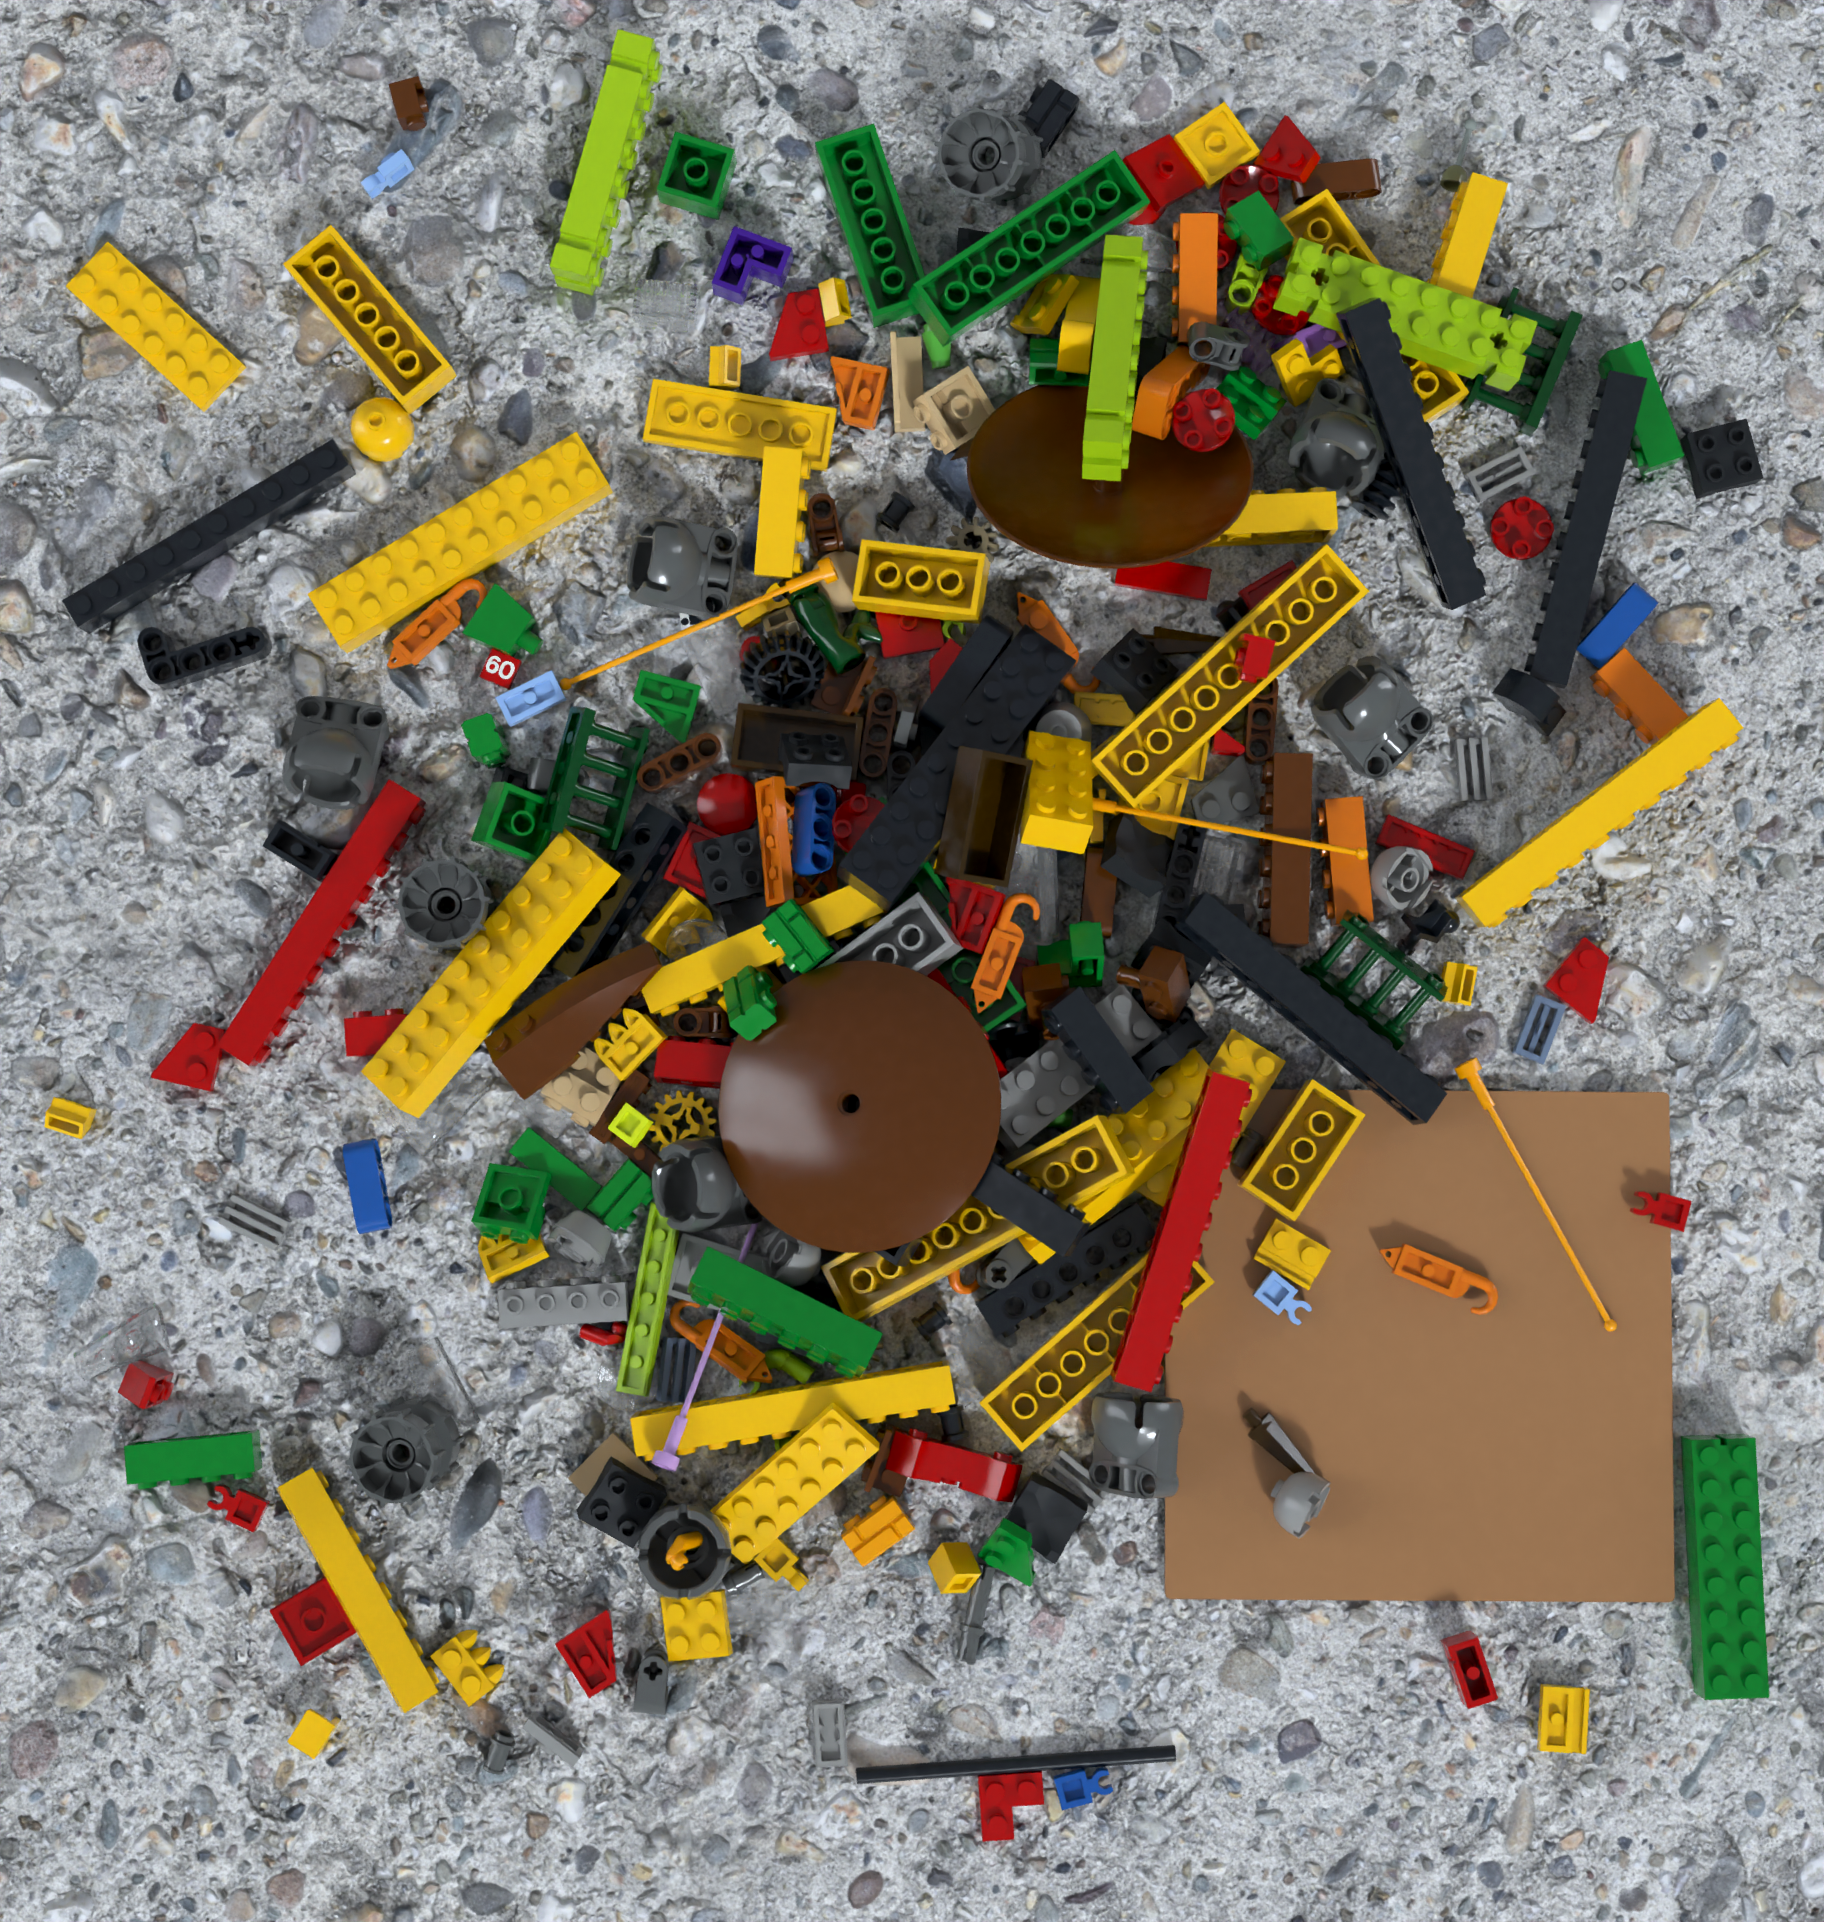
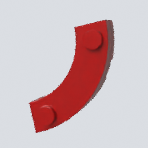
M910 1428L908 1433L895 1432L885 1469L909 1478L939 1484L943 1482L957 1485V1482H960L959 1489L995 1501L1013 1502L1023 1465L1012 1462V1455L1000 1451H994V1455L954 1443L942 1442V1440L927 1437V1432L915 1428Z

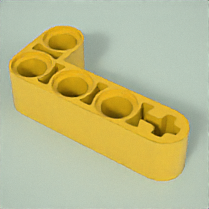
M1073 275L1080 282L1067 303L1065 319L1062 321L1057 371L1088 375L1094 344L1101 278Z

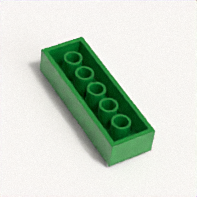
M874 123L815 142L816 157L873 328L919 314L907 295L912 285L925 277Z
M707 1246L687 1290L688 1293L692 1294L691 1299L705 1307H708L710 1303L720 1308L719 1313L733 1321H737L740 1318L750 1323L748 1327L754 1332L764 1336L768 1332L778 1337L777 1342L791 1350L798 1347L806 1351V1357L819 1364H824L826 1361L836 1366L835 1371L850 1379L853 1376L859 1378L865 1371L883 1334Z

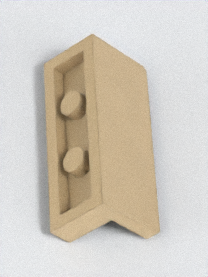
M890 331L894 432L925 431V423H920L914 415L913 409L915 405L912 402L924 394L921 336L896 337V331Z

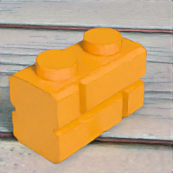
M884 1494L868 1505L871 1511L862 1517L857 1513L843 1523L845 1530L841 1532V1537L863 1567L915 1530L914 1523L894 1495L888 1498Z

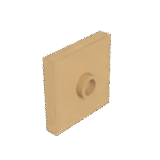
M613 1432L568 1479L587 1496L611 1456L648 1479L655 1481L659 1476L640 1457H636L635 1452Z

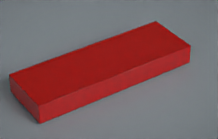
M1169 561L1136 568H1119L1116 570L1114 586L1206 602L1212 569Z

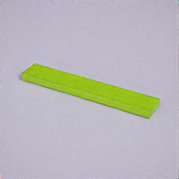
M650 1202L616 1391L645 1397H649L679 1236V1230L673 1229L667 1224L668 1218L660 1215L655 1202Z

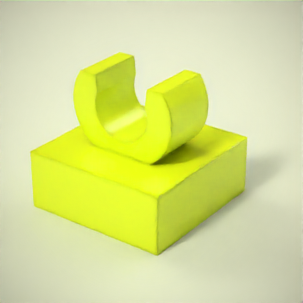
M625 1103L608 1126V1129L627 1144L636 1148L654 1122L630 1104Z

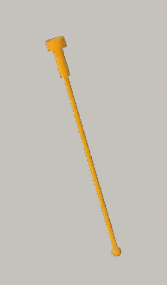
M829 556L817 561L819 568L786 581V585L720 613L718 614L719 617H711L573 678H563L560 680V687L563 690H569L572 684L787 591L791 594L823 579L826 584L837 581L839 577Z
M1093 797V810L1111 814H1115L1118 811L1354 855L1359 860H1364L1368 857V850L1364 847L1352 849L1120 806L1117 805L1116 801Z
M1474 1057L1454 1068L1460 1080L1464 1078L1468 1080L1484 1110H1488L1604 1319V1328L1609 1332L1616 1330V1321L1610 1319L1493 1108L1495 1103L1478 1074V1071L1482 1069L1477 1057Z

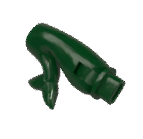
M811 584L791 593L789 601L794 607L803 628L838 674L854 669L865 659L866 653L861 647L860 639L883 642V637L879 630L869 624L870 611L859 610L841 635L835 608L828 596L823 591H818L819 587L817 584Z

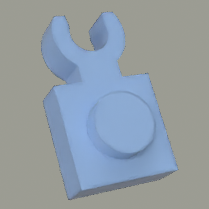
M400 149L397 153L393 152L385 156L381 161V165L377 167L378 172L366 177L361 184L373 199L386 186L391 188L415 169L408 156Z
M1273 1270L1270 1271L1252 1294L1276 1315H1279L1285 1309L1288 1319L1296 1325L1302 1323L1294 1314L1298 1307H1303L1308 1312L1312 1310L1308 1303L1293 1299L1298 1290Z

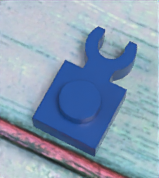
M1100 1767L1093 1772L1092 1776L1086 1777L1084 1768L1053 1776L1062 1811L1093 1803L1091 1796L1093 1792L1101 1795L1113 1792L1112 1784L1101 1786L1098 1783L1100 1777L1109 1775L1108 1769Z

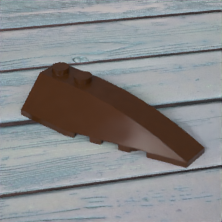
M646 942L585 970L530 1004L484 1039L492 1062L522 1099L526 1100L573 1065L581 1056L578 1052L589 1040L594 1042L600 1036L601 1032L599 1029L610 1017L615 1019L622 1012L623 1003L630 995L635 997L663 967L653 945L650 942Z

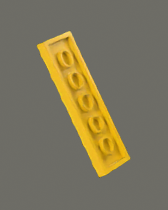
M108 241L66 285L68 290L203 412L213 404L246 368L242 362Z
M653 379L643 442L762 462L764 446L802 449L806 457L811 460L812 470L827 472L837 408Z
M1234 1029L1230 1030L1209 1064V1067L1213 1070L1247 1080L1250 1083L1249 1089H1252L1250 1103L1247 1108H1242L1239 1117L1242 1120L1240 1134L1237 1139H1232L1230 1151L1235 1147L1242 1132L1246 1129L1286 1063L1285 1060ZM1180 1155L1137 1188L1135 1192L1163 1208Z
M833 1402L710 1510V1512L719 1517L729 1532L731 1553L745 1565L749 1563L879 1450L880 1443Z

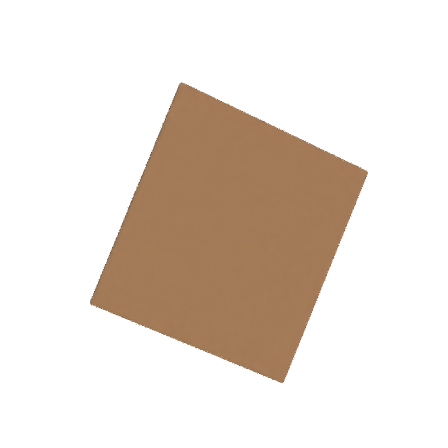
M1269 1089L1244 1132L1250 1128L1265 1137L1262 1141L1265 1143L1299 1090ZM1330 1090L1364 1113L1365 1117L1296 1221L1288 1220L1237 1185L1246 1170L1231 1162L1227 1170H1222L1219 1180L1222 1182V1190L1218 1200H1213L1209 1211L1213 1214L1211 1225L1208 1231L1203 1230L1199 1242L1203 1244L1198 1263L1215 1282L1182 1311L1178 1323H1173L1170 1335H1173V1343L1170 1352L1165 1354V1396L1179 1399L1184 1410L1183 1426L1178 1438L1176 1474L1179 1479V1487L1174 1496L1165 1497L1164 1592L1167 1598L1523 1602H1672L1674 1600L1671 1229L1650 1223L1651 1213L1640 1216L1630 1212V1208L1642 1209L1645 1204L1641 1197L1634 1196L1636 1191L1649 1193L1653 1200H1656L1658 1192L1670 1195L1669 1095L1667 1093L1488 1091L1495 1103L1493 1108L1610 1319L1616 1321L1617 1328L1612 1332L1604 1328V1319L1488 1110L1483 1109L1474 1091H1445L1448 1094L1429 1121L1425 1124L1412 1125L1372 1090ZM1241 1135V1137L1239 1138L1238 1142L1236 1143L1235 1147H1234L1233 1150H1232V1156H1233V1154H1234V1152H1235L1237 1146L1239 1145L1241 1139L1243 1138L1242 1135ZM1259 1146V1148H1258L1257 1152L1255 1153L1253 1159L1255 1158V1156L1257 1155V1153H1258L1259 1150L1261 1149V1146ZM1274 1218L1331 1250L1309 1290L1278 1274L1298 1290L1293 1299L1302 1300L1312 1308L1310 1312L1306 1311L1303 1307H1298L1295 1310V1317L1302 1322L1300 1325H1296L1288 1319L1285 1309L1279 1315H1276L1252 1295L1272 1270L1252 1259V1257L1256 1253ZM1404 1243L1484 1276L1492 1281L1497 1288V1304L1487 1314L1478 1315L1471 1313L1472 1307L1480 1308L1487 1303L1488 1295L1484 1290L1470 1285L1463 1296L1458 1298L1448 1297L1391 1273L1392 1268L1379 1253V1250L1401 1247ZM1389 1251L1385 1253L1386 1257L1390 1256ZM1250 1408H1253L1261 1418L1269 1412L1314 1473L1331 1483L1328 1486L1330 1491L1317 1518L1313 1517L1310 1522L1306 1521V1524L1311 1527L1300 1539L1288 1533L1279 1525L1273 1512L1275 1498L1271 1496L1272 1490L1279 1479L1286 1481L1294 1473L1247 1435L1253 1427L1243 1417V1414Z

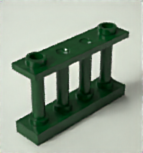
M1513 287L1507 296H1501L1497 304V308L1502 309L1500 317L1508 319V316L1513 314L1537 321L1538 327L1553 332L1552 336L1557 337L1553 347L1548 346L1546 349L1531 342V345L1524 352V354L1542 360L1541 364L1545 365L1542 375L1537 374L1534 377L1522 372L1520 380L1517 382V384L1530 388L1529 392L1534 393L1530 404L1525 403L1522 405L1480 387L1484 375L1478 373L1473 381L1468 379L1465 384L1469 393L1465 397L1461 409L1467 411L1476 399L1518 416V420L1522 421L1519 432L1531 436L1538 428L1583 315L1571 310L1565 319H1553L1514 303L1519 289Z
M571 707L537 828L548 832L563 833L564 827L568 826L599 836L597 847L617 851L618 845L624 836L623 826L636 783L637 773L643 754H645L649 746L648 736L650 729L630 727L629 733L626 734L595 723V710L587 707ZM594 735L625 746L620 764L588 754L586 746L589 736ZM584 765L616 776L612 794L579 784L577 779L581 766ZM575 795L608 806L604 823L600 824L570 814L569 808L572 797Z
M1347 909L1340 921V924L1346 929L1320 959L1314 960L1308 956L1301 964L1299 970L1319 980L1324 991L1339 997L1345 1003V1008L1348 1011L1363 1017L1369 1023L1368 1027L1372 1031L1387 1037L1393 1043L1392 1047L1398 1051L1405 1043L1408 1032L1405 1030L1406 1023L1431 995L1441 1002L1445 998L1448 987L1441 976L1433 971L1430 973L1372 929L1364 916L1356 912L1353 914ZM1357 936L1371 948L1345 979H1339L1330 972L1329 967ZM1382 956L1396 968L1370 998L1364 999L1355 992V986L1379 957ZM1407 975L1420 985L1421 988L1395 1018H1389L1380 1011L1379 1006Z

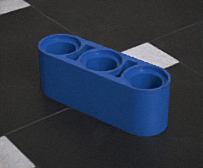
M1634 582L1581 640L1576 650L1597 669H1600L1659 602L1639 584Z
M818 783L798 791L795 796L791 863L794 872L800 877H809L825 872L831 868L833 863L834 836L832 833V819L836 810V795L833 788L827 783Z
M372 1138L343 1144V1158L358 1233L364 1234L392 1228L391 1208L377 1139Z

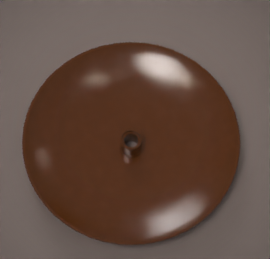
M1037 385L1019 393L997 408L983 422L976 432L969 449L967 479L971 495L985 518L999 532L1018 545L1041 556L1059 562L1093 568L1119 569L1155 565L1180 558L1205 547L1221 536L1239 518L1247 505L1254 481L1252 454L1246 439L1236 425L1231 436L1223 445L1212 451L1197 452L1184 447L1178 441L1172 424L1164 440L1132 430L1131 443L1129 445L1128 469H1122L1121 482L1082 479L1083 436L1089 386Z
M871 960L846 961L819 967L796 977L772 994L777 1001V1005L774 1007L777 1022L766 1030L761 1029L762 1033L751 1041L744 1039L739 1034L727 1058L719 1092L718 1116L723 1149L730 1169L748 1200L766 1219L788 1235L809 1245L845 1253H867L899 1247L917 1240L948 1220L966 1202L982 1179L992 1158L1000 1127L1002 1097L996 1061L989 1042L975 1018L956 996L941 984L907 967ZM857 1096L860 1100L859 1109L851 1113L848 1108L849 1101Z

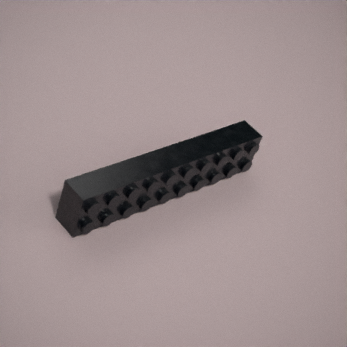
M1025 624L839 864L836 876L889 913L940 846L959 746L1009 755L1071 674L1076 660Z

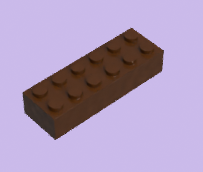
M1275 752L1265 762V765H1261L1260 782L1265 784V794L1260 797L1259 810L1260 815H1265L1264 827H1260V832L1311 841L1313 754ZM1259 838V846H1264V856L1259 858L1258 877H1263V888L1258 890L1257 906L1259 909H1262V920L1257 922V934H1262L1270 939L1273 943V948H1301L1309 944L1311 847Z

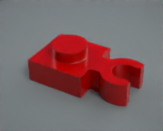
M1634 1192V1196L1641 1197L1645 1204L1642 1209L1630 1208L1631 1213L1640 1216L1651 1213L1650 1223L1684 1232L1692 1201L1658 1192L1656 1200H1653L1652 1196L1647 1192Z
M224 1484L216 1485L214 1490L222 1493L223 1501L217 1502L211 1499L207 1503L208 1507L213 1510L224 1508L228 1510L225 1520L251 1532L257 1531L270 1501L242 1488L237 1491L235 1496L228 1486Z

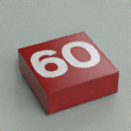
M492 648L479 677L510 690L522 662Z

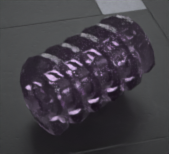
M1240 306L1236 307L1224 318L1219 326L1241 330L1250 337L1249 346L1243 349L1241 360L1243 363L1252 361L1249 368L1253 372L1260 370L1259 374H1262L1274 364L1271 355L1284 346L1282 345L1274 349L1273 345L1276 337L1265 340L1264 337L1268 329L1264 328L1257 332L1255 329L1259 320L1255 319L1249 323L1247 319L1251 311L1247 310L1240 314L1238 312Z

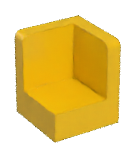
M943 1542L928 1561L941 1594L967 1593L982 1574L971 1548L966 1542Z
M308 1709L287 1742L315 1759L325 1747L341 1719L335 1716L330 1721L313 1709Z

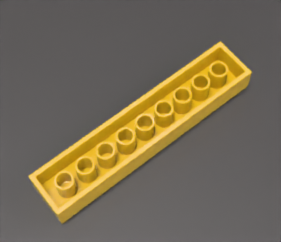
M576 431L308 593V596L339 647L348 654L436 599H439L460 581L472 579L613 493L612 489Z
M1328 544L1319 547L1091 757L1092 767L1128 807L1134 808L1359 602L1369 590ZM1243 633L1276 640L1267 679H1257L1256 684L1237 680L1239 675L1237 674L1238 666L1234 665V659L1238 647H1243L1244 642L1238 641L1239 635Z
M1720 698L1704 704L1461 892L1455 899L1477 927H1496L1508 917L1505 913L1511 907L1519 909L1533 898L1531 892L1537 887L1538 889H1545L1559 878L1556 873L1560 869H1571L1585 858L1582 852L1586 849H1597L1610 839L1607 834L1612 829L1615 831L1621 830L1635 820L1634 812L1638 809L1640 811L1647 810L1662 799L1659 795L1661 791L1675 789L1687 779L1685 775L1687 771L1699 770L1713 759L1711 756L1713 751L1725 750L1739 739L1736 734L1743 729V726Z
M564 828L563 833H559L485 921L484 926L487 929L485 931L480 930L470 939L465 948L461 950L361 1072L398 1109L419 1119L621 874L582 840Z
M1103 1115L1092 1117L1006 1165L1012 1170L1017 1167L1028 1173L1032 1177L1030 1182L1041 1188L1044 1185L1055 1191L1059 1195L1057 1200L1066 1206L1069 1203L1076 1206L1136 1174L1107 1117ZM970 1195L966 1202L948 1220L933 1231L920 1237L923 1240L906 1267L895 1266L876 1252L844 1253L821 1266V1269L843 1313L862 1322L1027 1232Z
M943 1360L865 1373L859 1378L853 1376L852 1379L841 1377L806 1383L805 1385L799 1384L757 1391L752 1394L745 1393L691 1402L686 1415L688 1422L676 1454L687 1455L695 1453L699 1446L708 1445L709 1450L728 1447L727 1444L730 1441L740 1440V1445L757 1443L759 1438L765 1435H772L773 1440L791 1437L792 1431L803 1429L833 1402L854 1421L867 1419L868 1424L886 1421L887 1415L899 1413V1418L914 1417L918 1415V1410L930 1408L931 1413L950 1410L949 1405L956 1404L949 1361ZM684 1404L634 1413L630 1418L636 1457L644 1456L645 1461H650L653 1459L656 1450L663 1451L676 1415H680Z

